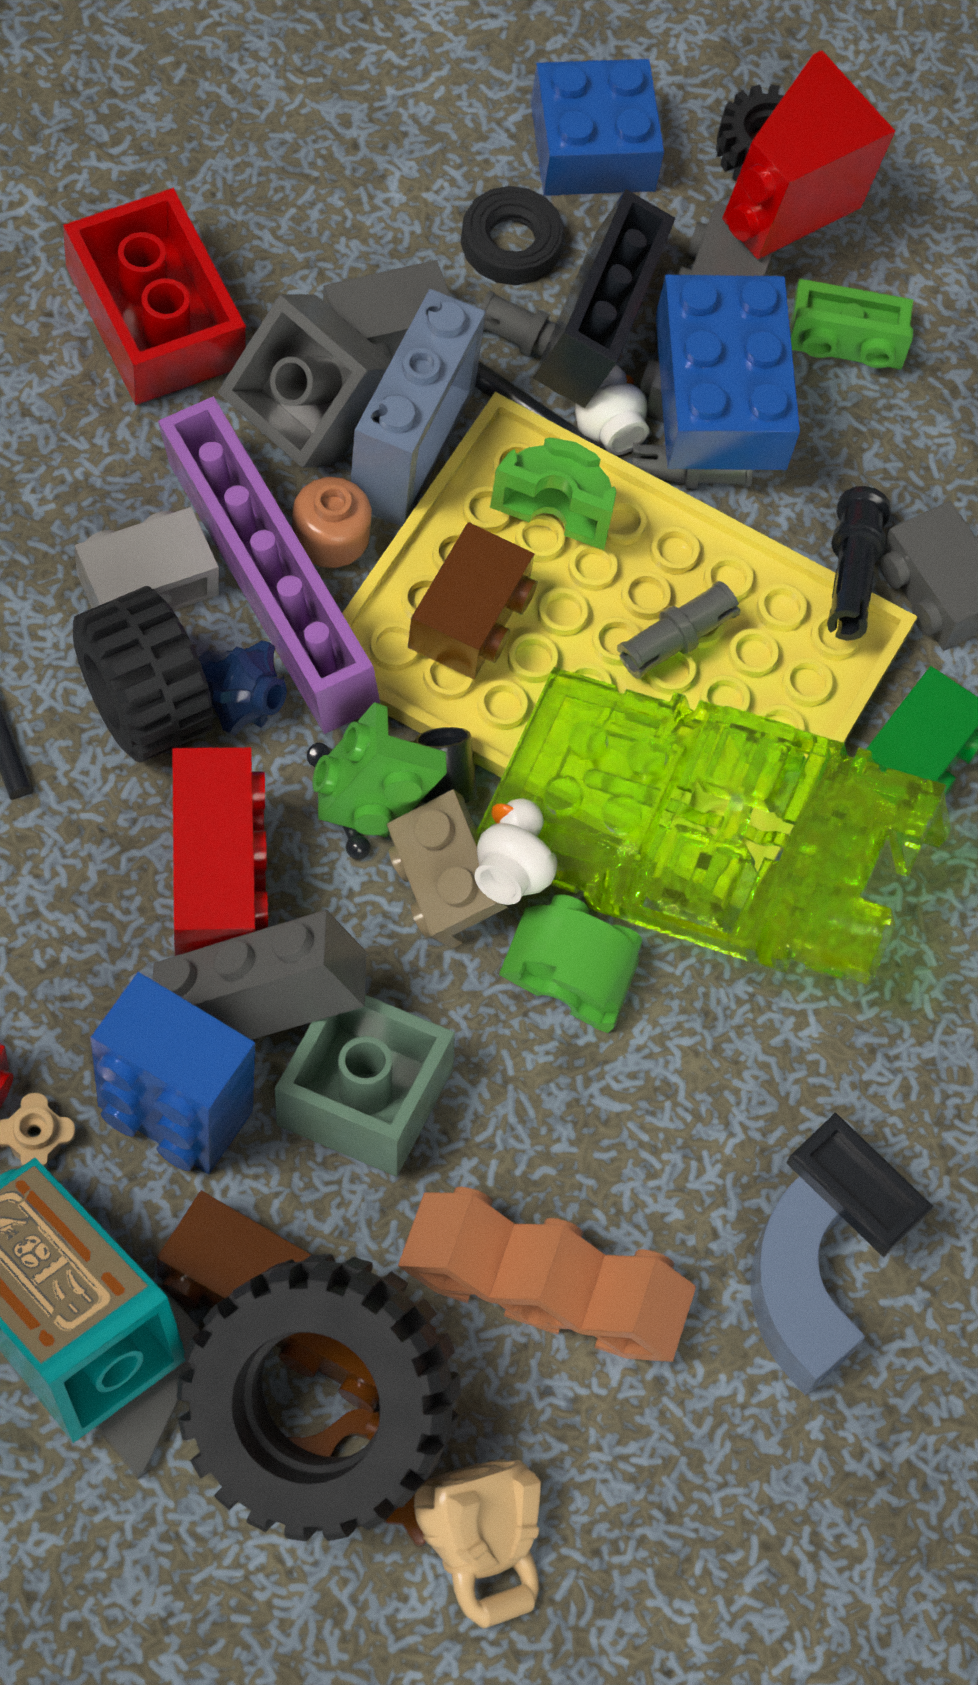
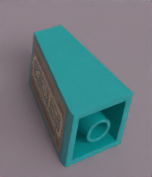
M35 1157L19 1169H11L0 1175V1351L72 1443H75L186 1361L184 1358L185 1349L167 1296Z

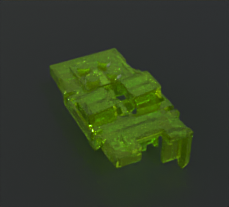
M553 667L477 829V833L480 838L483 832L493 824H496L491 814L494 805L500 803L507 804L514 799H529L539 806L543 815L544 823L537 837L544 841L550 848L551 853H554L557 858L556 874L550 885L574 893L580 890L584 891V897L592 910L782 973H786L790 961L794 960L804 963L805 969L842 981L845 978L871 985L896 926L892 908L862 899L886 840L890 843L896 873L909 877L922 845L927 844L939 848L947 840L951 826L944 793L946 789L945 784L891 768H887L886 772L881 771L879 764L874 763L870 750L859 748L853 758L847 756L845 743L796 729L793 725L703 700L698 702L695 710L690 709L686 695L676 692L673 693L670 702L628 689L622 693L618 691L616 685ZM803 753L809 754L807 759L805 758ZM698 782L703 792L727 799L729 803L723 816L714 813H704L682 802L685 792L693 793ZM753 808L770 813L774 812L776 817L782 819L783 822L794 825L791 834L778 831H761L749 825ZM676 814L695 825L717 829V833L714 835L682 824H675L672 828L670 825ZM743 838L762 846L774 845L784 848L779 862L764 857L757 872L754 867L755 859L747 845L742 843ZM646 897L649 898L656 910L643 906Z

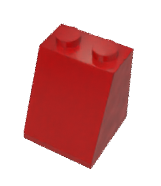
M823 50L811 56L752 140L722 220L728 225L733 236L742 241L757 260L860 209L895 134V129Z

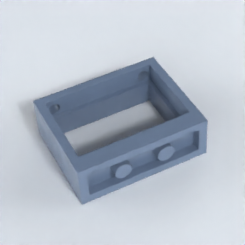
M432 289L428 290L354 431L351 482L357 484L367 494L372 508V515L401 527L412 513L475 390L486 311ZM379 417V423L374 422L372 419Z

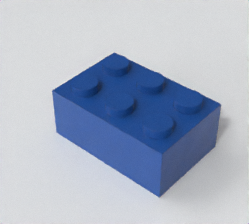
M665 275L655 316L667 469L787 470L800 434L785 276Z
M138 971L91 1036L98 1107L103 1109L100 1113L101 1117L111 1127L124 1135L133 1137L139 1131L159 1144L157 1147L158 1153L175 1167L184 1171H190L193 1166H196L205 1173L210 1174L253 1112L255 1042Z

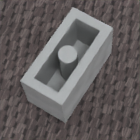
M192 507L176 512L161 511L151 515L143 523L119 531H100L90 536L85 542L74 545L77 575L91 608H95L144 586L154 589L170 605L173 611L219 595V567Z

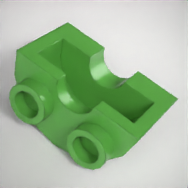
M545 438L544 445L528 447L517 454L514 449L506 455L495 472L490 508L529 523L533 517L539 514H553L563 522L565 527L564 536L604 550L613 513L616 490L615 486L611 487L609 477L599 466L601 459L597 454L577 442Z
M554 895L550 905L540 904L525 908L499 975L536 996L546 995L563 1001L571 1008L570 1015L598 1030L609 1033L615 1027L639 963L638 952L642 944L641 936L630 928L621 925H610L589 915V908L584 902L568 895Z

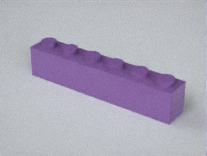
M214 396L158 420L168 461L173 472L271 643L275 646V650L322 732L326 734L362 717L374 702L380 704L372 663Z

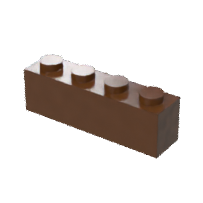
M200 1190L157 1256V1274L165 1280L161 1287L168 1291L178 1302L188 1307L196 1308L201 1301L213 1308L218 1302L233 1293L234 1289L270 1267L293 1259L295 1262H301L311 1256V1254ZM298 1332L282 1339L275 1345L282 1349L279 1358L291 1369L310 1378H313L317 1371L341 1384L338 1393L350 1404L359 1409L363 1408L370 1413H373L377 1406L380 1408L377 1387L370 1371L358 1355L343 1343L322 1334Z

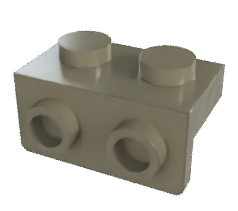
M453 789L387 823L394 842V846L388 850L389 856L401 879L405 882L409 881L417 900L411 903V912L418 928L425 937H433L453 949L464 943L461 931L508 908L506 904L498 903L487 897L476 884L475 871L479 866L476 848L480 838L464 798Z

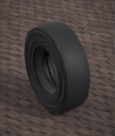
M505 186L490 189L474 199L463 217L460 243L466 261L480 275L496 283L521 285L535 282L552 271L562 254L565 229L558 209L545 196L529 188ZM518 221L527 225L533 232L535 240L525 250L509 251L498 247L493 242L490 232L500 222Z

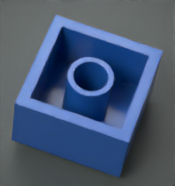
M650 59L538 62L535 70L531 110L543 196L623 193L625 189L631 192L656 191L664 148Z

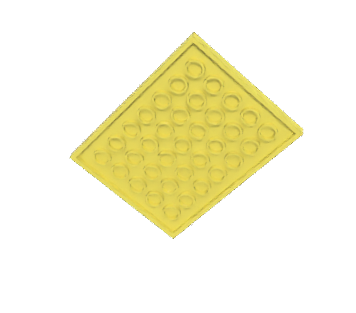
M497 392L493 394L342 613L374 667L380 704L387 706L388 716L419 733L442 727H457L468 730L472 737L475 764L544 801L543 792L545 789L547 792L545 802L743 912L748 908L910 634L918 617L871 592L866 633L856 640L846 641L836 638L837 629L830 633L827 626L832 604L835 572ZM545 438H557L577 442L597 454L601 459L599 466L609 477L611 487L615 486L616 490L613 513L604 550L564 536V524L560 518L553 514H539L533 517L529 523L490 508L496 469L510 451L515 449L517 454L528 447L544 445ZM467 522L535 553L530 578L538 581L537 588L526 611L522 615L513 611L505 627L510 629V634L501 655L495 663L485 660L475 679L467 677L408 648L411 617ZM717 581L725 583L731 589L739 603L737 605L741 611L739 616L729 619L698 639V647L690 653H676L648 671L642 678L637 679L628 672L620 660L619 655L621 653L617 651L618 644L631 639L659 621L661 611L673 605L677 608L681 607L711 588L712 584ZM595 722L602 725L605 731L602 728L598 727ZM607 736H608V747H606V744H605V743H606V740H607ZM654 740L661 743L664 749L659 745H656ZM666 754H667V765H665V763H664L665 758H666ZM603 807H604V809H605L604 821H603V818H602V810H603ZM606 825H607L608 827H610L611 829H614V832H615V833L611 832V831L606 827Z

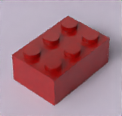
M174 187L63 225L66 268L135 405L232 370L246 347V325Z
M251 747L172 748L175 956L268 928V895L265 872L267 868L266 831H264L265 771H252Z

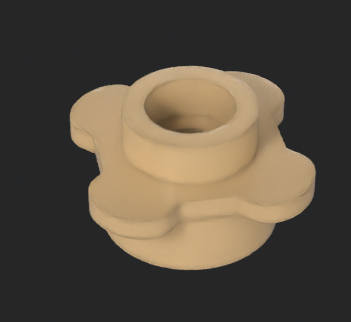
M40 1093L25 1095L21 1100V1108L9 1119L0 1120V1146L10 1147L13 1154L21 1161L22 1166L36 1157L46 1167L48 1161L58 1154L61 1146L72 1142L75 1136L73 1121L68 1117H59L48 1107L47 1098ZM38 1127L41 1133L37 1137H31L28 1134L30 1128Z

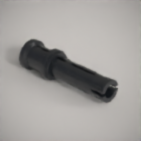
M868 486L853 487L846 490L839 497L836 512L840 525L834 530L831 542L833 552L838 558V564L835 572L832 604L827 626L830 633L837 629L835 637L846 641L859 639L867 631L874 564L884 555L887 543L886 535L882 528L888 523L890 517V501L884 493Z

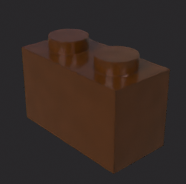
M467 522L411 617L408 648L467 677L475 679L485 660L495 663L501 655L510 634V629L506 628L505 625L513 611L522 615L533 598L538 581L530 578L535 553Z

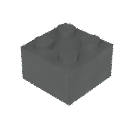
M280 294L217 393L302 468L335 465L342 459L354 441L355 428L391 360L315 294Z

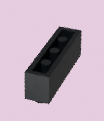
M628 189L624 190L593 237L533 379L581 407H586L617 364L675 222V217Z

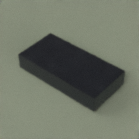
M836 1112L800 1145L786 1162L883 1258L934 1207Z

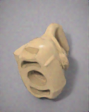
M500 1459L476 1463L428 1479L415 1493L414 1509L416 1521L424 1534L423 1538L442 1558L444 1570L452 1574L454 1592L463 1613L483 1629L531 1612L534 1609L539 1593V1576L530 1548L534 1539L538 1538L539 1532L537 1521L541 1481L535 1473L530 1471L529 1466L521 1460L507 1461ZM511 1567L518 1573L521 1585L477 1600L475 1595L476 1579L499 1574Z

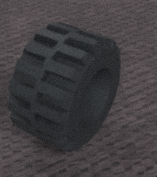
M144 586L74 616L73 643L86 685L109 732L121 749L132 759L141 763L211 732L213 706L202 666L177 615L154 589Z

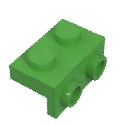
M799 279L795 291L790 325L792 350L806 352L808 355L818 358L834 357L862 362L873 368L889 367L902 370L913 339L914 329L910 327L913 299Z
M374 702L357 722L353 721L350 723L342 740L328 755H323L315 767L312 786L313 790L318 793V819L356 829L361 834L388 837L390 832L387 823L412 811L447 773L446 752L389 736L388 708L385 705Z

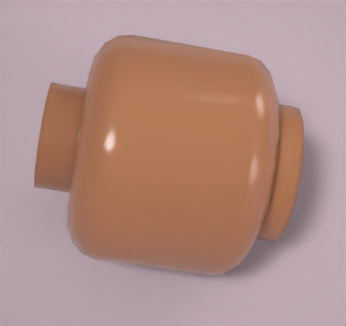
M339 477L316 479L301 489L293 504L292 530L313 564L319 567L339 568L350 565L362 556L369 544L372 508L367 494L357 484Z

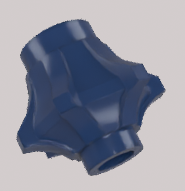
M261 640L249 648L243 649L236 646L232 651L227 650L225 652L211 649L205 651L198 658L209 687L212 706L219 716L222 730L236 736L242 727L250 723H254L262 728L268 721V715L276 714L285 702L287 687L284 682L285 676L276 673L274 667L275 646L270 642Z

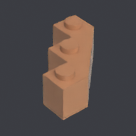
M456 1187L453 1193L424 1192L398 1267L436 1293L468 1303L471 1294H475L487 1302L503 1307L505 1309V1317L557 1335L560 1329H571L579 1334L595 1336L597 1341L594 1348L626 1359L673 1362L696 1286L673 1269L674 1262L670 1258L658 1252L644 1249L637 1250L634 1256L605 1255L582 1238L583 1231L581 1228L562 1219L547 1218L544 1224H514L491 1207L493 1201L489 1196L472 1188Z

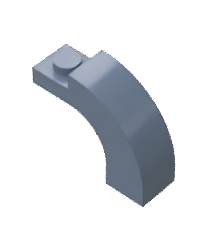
M799 1176L779 1199L761 1232L752 1261L750 1283L753 1311L766 1347L785 1374L806 1396L855 1352L865 1338V1335L831 1299L822 1282L819 1270L818 1256L822 1237L843 1218Z

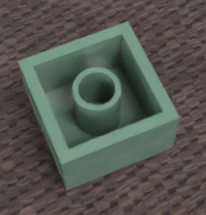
M365 995V1007L312 1022L275 1087L277 1126L397 1177L453 1071L455 1032L368 995Z

